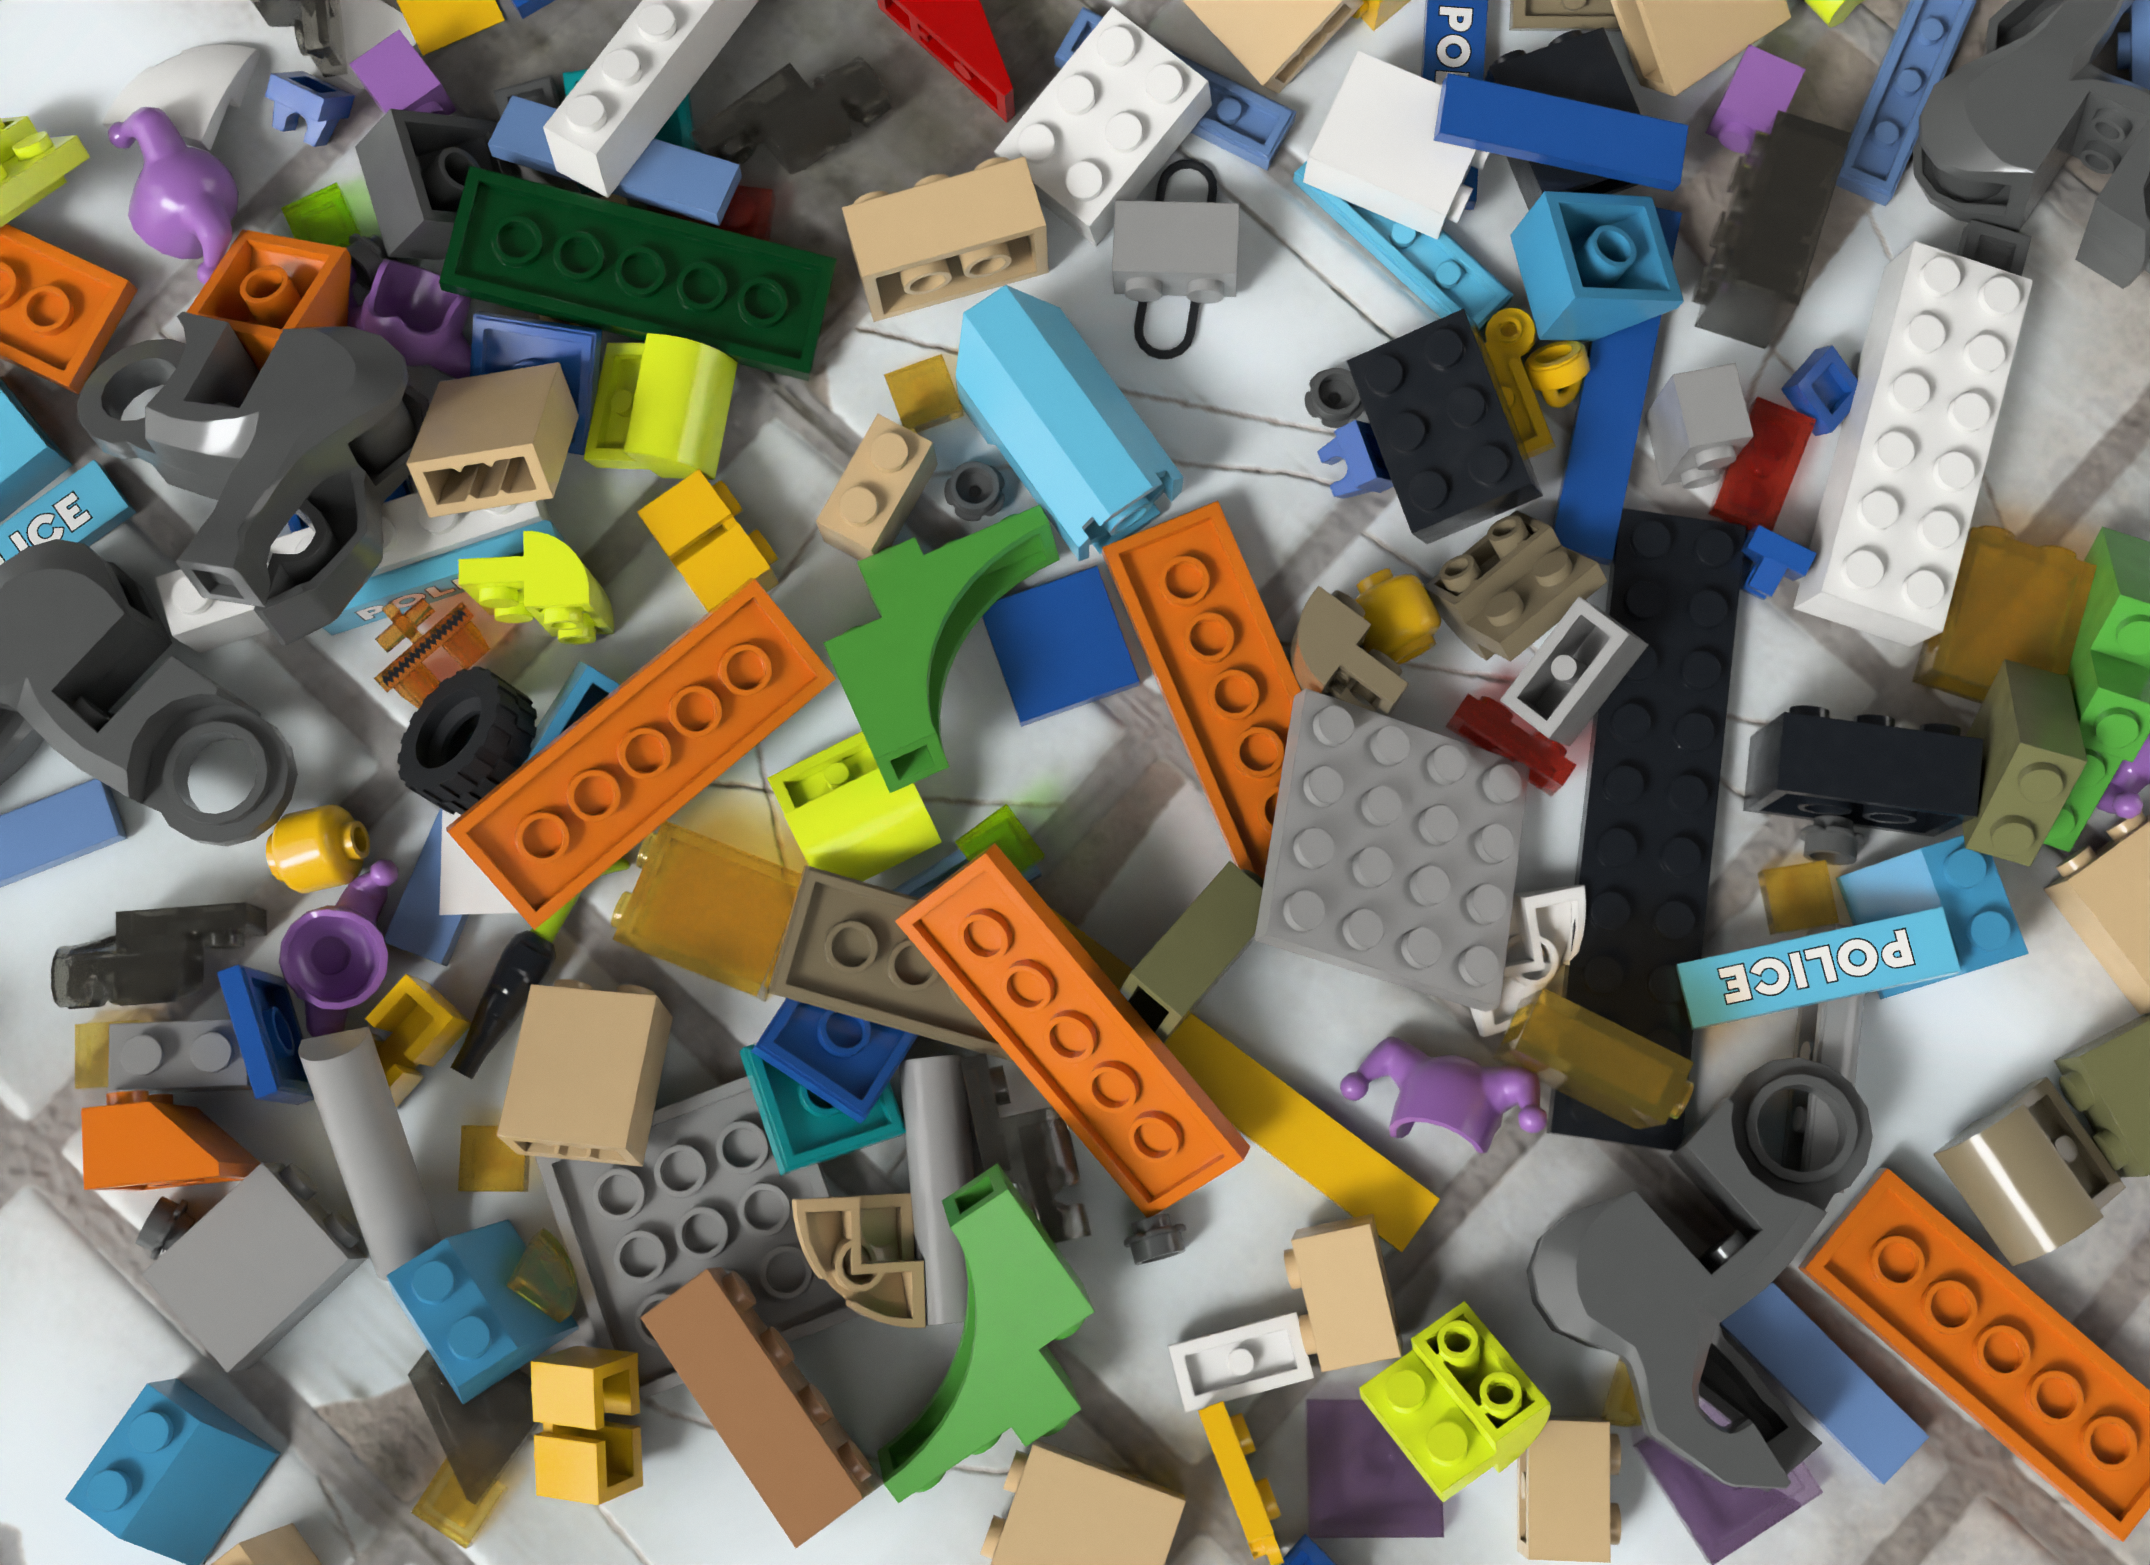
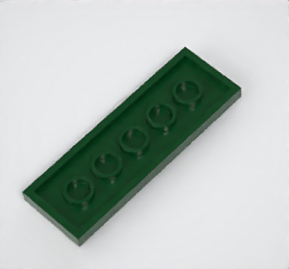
M469 166L439 284L441 291L644 341L646 340L647 333L690 339L722 351L738 362V364L809 381L837 259Z

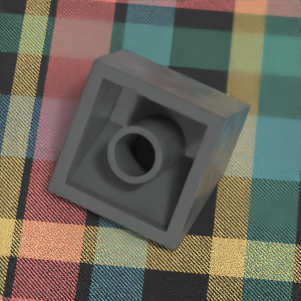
M390 109L355 146L388 257L430 260L445 259L469 166L513 176L509 162L492 157L488 142L497 126L495 120Z

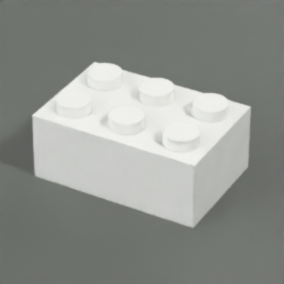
M1112 6L994 152L996 157H1006L1010 160L1025 156L1039 202L1097 247L1114 226L1115 200L1134 201L1210 109L1212 102L1209 82Z

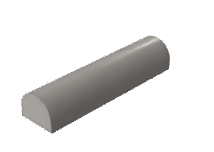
M1832 924L1809 929L1806 936L1850 926ZM1865 994L1798 1008L1793 1058L1800 1057L1827 1065L1855 1087ZM1790 1089L1781 1166L1798 1172L1815 1171L1826 1165L1836 1150L1839 1137L1836 1118L1828 1105L1813 1093Z
M368 1026L302 1039L298 1054L377 1276L384 1281H388L386 1275L439 1243L441 1239L372 1034Z
M946 1055L904 1060L899 1065L904 1125L906 1128L905 1139L917 1260H924L926 1326L965 1322L968 1287L965 1256L958 1238L949 1226L942 1200L975 1178L964 1056Z

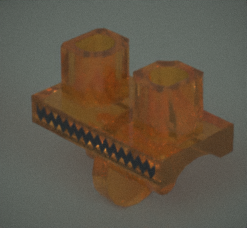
M422 597L404 613L390 600L381 609L393 623L378 635L375 640L387 653L406 637L413 644L374 679L386 692L394 688L401 697L419 709L426 696L439 687V683H441L440 679L423 662L435 650L442 646L463 669L467 670L490 650V647L478 627L471 621L475 614L463 601L429 631L423 634L418 626L436 612L434 608Z

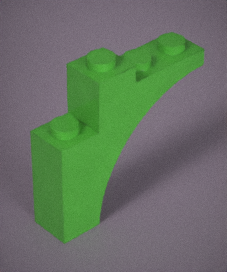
M1037 505L1019 514L1009 515L996 524L961 539L949 541L942 547L924 555L916 538L913 537L895 546L883 548L878 553L857 562L880 618L865 625L852 627L842 635L823 642L889 793L950 767L944 753L941 738L940 715L946 680L957 652L979 619L999 598L1035 572L1060 560L1050 523L1041 505Z
M2103 526L2074 578V620L2063 672L2064 676L2069 677L2087 763L2043 843L2067 852L2071 851L2123 759L2133 762L2150 733V542Z
M998 1163L942 1200L949 1226L958 1238L965 1256L968 1279L967 1309L957 1352L937 1391L918 1416L901 1433L877 1451L883 1484L898 1503L915 1492H925L934 1487L944 1477L947 1470L971 1454L978 1455L989 1450L997 1443L1002 1433L1012 1428L1024 1446L1027 1447L1041 1436L1047 1437L1059 1432L1067 1425L1071 1416L1081 1410L1069 1376L1046 1345L1052 1340H1062L1074 1334L1082 1326L1085 1318L1093 1314L1095 1310L1083 1282Z

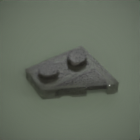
M427 1349L408 1373V1377L466 1499L472 1504L479 1506L540 1423L533 1422L531 1378L517 1369L463 1405Z

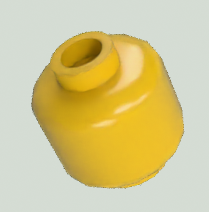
M1386 568L1366 577L1356 585L1360 595L1354 600L1364 609L1365 615L1363 618L1371 623V627L1362 644L1367 653L1371 649L1379 650L1398 665H1401L1422 655L1436 645L1433 635L1436 634L1441 626V616L1419 577L1412 574H1401L1394 577L1390 568Z
M337 804L323 805L285 814L276 823L274 831L268 837L266 843V857L272 874L277 880L285 882L289 888L303 894L351 883L361 873L364 858L370 852V839L365 826L360 821H355L347 810Z

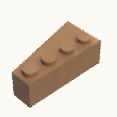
M722 1267L707 1268L640 1318L794 1547L798 1548L882 1486L883 1480L835 1418L831 1407L821 1392L812 1383L807 1381L793 1362L795 1360L794 1354L782 1335L772 1326L767 1328L752 1308L756 1304V1299L746 1282L735 1271L727 1274Z

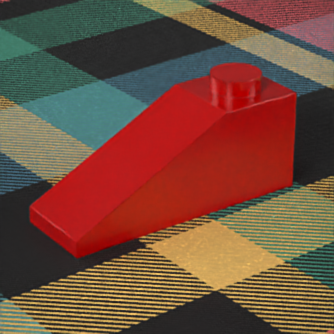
M877 0L878 8L1006 123L1015 116L1013 86L980 0Z

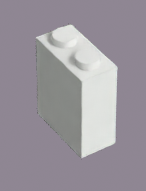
M1358 50L1308 155L1303 182L1438 240L1446 220L1448 219L1458 224L1473 191V188L1463 184L1471 166L1483 170L1490 153L1434 141L1442 86Z

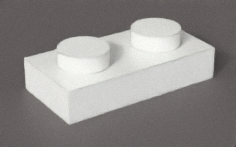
M1295 1311L1167 1345L1185 1413L1208 1407L1221 1401L1227 1402L1314 1378L1309 1357L1303 1346L1299 1320Z

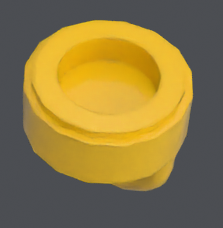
M1565 340L1545 345L1534 351L1525 361V370L1533 389L1542 392L1545 402L1550 407L1563 408L1570 404L1578 395L1583 378L1590 371V363L1583 344L1577 341Z

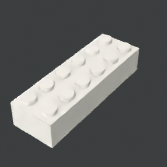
M1914 241L1884 267L1855 375L1858 380L1850 412L1843 420L1809 550L1817 554L1806 576L1801 578L1793 609L1909 647L1943 632L2033 280Z

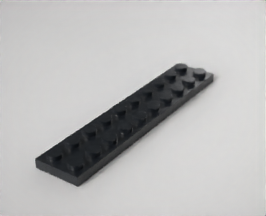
M1625 508L1622 510L1613 560L1610 566L1605 613L1646 642L1648 646L1593 716L1574 885L1585 886L1586 920L1579 952L1570 960V965H1565L1546 1130L1548 1134L1670 1152L1675 1151L1682 1143L1694 1030L1691 1028L1676 966L1680 963L1701 959L1743 561V552L1741 550L1745 542L1746 525ZM1575 920L1573 923L1571 951L1576 929Z

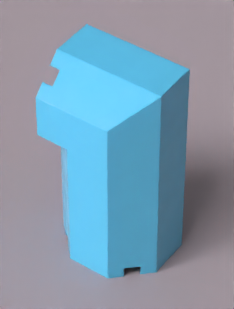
M1004 285L963 313L956 368V383L960 406L986 442L996 445L1037 504L1041 505L1045 515L1078 561L1089 558V545L1093 544L1099 554H1101L1102 547L1129 537L1150 524L1161 513L1154 502L1163 493L1172 502L1182 492L1184 477L1060 307Z

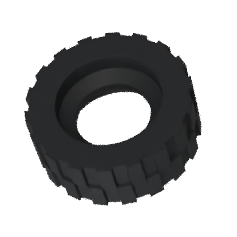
M473 666L471 670L464 668L457 671L456 675L451 678L447 677L439 683V687L432 693L430 692L422 701L423 704L418 711L414 712L409 721L410 725L401 739L400 743L402 746L400 753H398L397 763L400 764V770L398 771L400 779L406 782L404 784L406 787L444 811L453 815L455 812L462 815L521 767L524 760H527L531 751L532 739L535 738L537 727H535V719H537L536 709L531 706L533 702L527 695L489 669L485 670L480 666ZM475 729L472 737L470 738L466 746L459 753V750L462 747L463 743L470 735V733Z

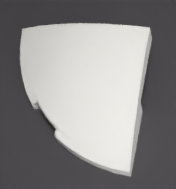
M229 44L205 45L182 50L179 55L171 57L154 67L149 66L128 83L109 108L102 124L107 129H110L115 122H124L133 112L141 107L160 108L174 124L186 145L210 152L228 105L240 108L261 54L254 48Z
M1584 885L1514 893L1500 1007L1488 1012L1470 1007L1480 1036L1487 1037L1501 1033L1531 1017L1552 998L1551 993L1545 991V988L1554 978L1561 964L1570 965V961L1580 949L1586 920ZM1575 920L1576 929L1571 951L1573 923Z

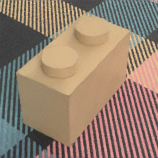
M877 414L816 520L824 542L858 560H863L878 553L883 548L892 546L938 465L933 442Z
M1369 1214L1296 1229L1291 1239L1293 1248L1284 1250V1262L1291 1289L1302 1288L1308 1314L1299 1315V1327L1306 1354L1317 1353L1321 1372L1401 1357L1403 1339L1374 1215Z
M1550 1415L1538 1437L1517 1458V1551L1528 1560L1611 1563V1545H1618L1621 1539V1513L1618 1503H1610V1475H1619L1621 1446L1618 1434H1610V1422L1598 1417Z

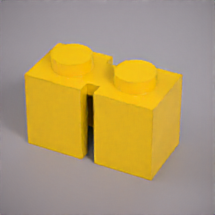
M698 469L637 511V513L678 572L682 574L684 580L707 612H710L750 578H755L766 592L778 585L779 582L770 567L771 564L778 560V557L758 529L747 535L741 525L735 520L734 516L742 512L743 509L725 483L720 480L711 486L700 469Z
M405 974L365 1018L374 1028L393 1032L386 1040H383L378 1034H371L396 1108L424 1078L415 1068L419 1064L434 1067L469 1029L472 1023L427 981Z
M573 1346L532 1360L531 1393L533 1422L543 1423V1432L534 1435L536 1495L600 1505L642 1487L641 1426L604 1421V1413L627 1416L640 1413L638 1353Z

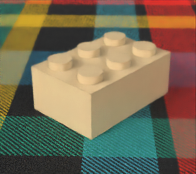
M1025 156L1013 160L1006 157L988 159L980 163L974 171L952 177L946 174L931 175L918 181L913 188L892 194L885 191L870 192L856 199L854 204L842 207L854 258L873 322L1049 273L1046 223Z

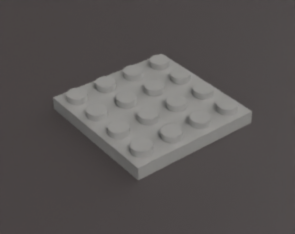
M1307 688L1294 696L1254 941L1480 1011L1488 1012L1499 1008L1530 765Z
M747 1076L655 1110L643 1167L535 1156L599 1348L638 1353L640 1400L684 1384L640 1317L707 1268L722 1267L727 1274L731 1271L737 1272L746 1282L756 1299V1304L752 1308L767 1328L774 1327L787 1344L860 1316V1314L846 1306V1300L825 1279H818L802 1251L796 1233L792 1199L832 1197L821 1164L818 1163L780 1176Z

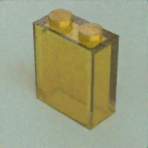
M1983 525L1977 528L1971 527L1966 539L1943 632L1923 641L1912 682L1982 704L2004 659L2067 676L2097 565L2076 559L2077 555L2075 552L2061 546L2041 545L2036 547L2015 540V535L2011 531L2001 527Z
M665 821L661 824L657 834L654 832L650 833L642 843L636 861V867L642 869L633 892L625 891L616 904L611 919V926L617 930L612 940L626 948L766 1002L769 994L767 991L802 874Z
M1545 988L1520 1000L1493 1057L1508 1066L1524 1067L1537 1073L1540 1082L1634 1129L1665 1125L1669 1117L1675 1120L1678 1119L1687 1106L1694 1089V1083L1687 1080L1694 1062Z

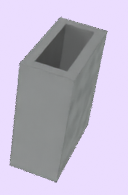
M262 1162L141 1274L227 1373L247 1370L253 1367L368 1259L356 1245L361 1240V1236L355 1227L340 1213L333 1211L329 1215L313 1197L318 1192L317 1186L302 1169L293 1163H290L287 1167L282 1163Z

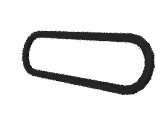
M1192 159L1179 160L1170 164L1162 172L1157 184L1155 201H1164L1166 185L1169 178L1175 172L1181 169H1193L1205 176L1208 182L1207 202L1216 203L1217 180L1212 170L1205 164ZM1138 301L1134 333L1140 349L1148 356L1157 359H1173L1182 355L1191 346L1194 338L1200 303L1193 301L1190 303L1186 334L1183 341L1171 350H1159L1148 344L1144 337L1143 326L1147 302Z

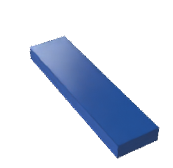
M1448 73L1442 81L1433 140L1673 192L1681 184L1689 125Z

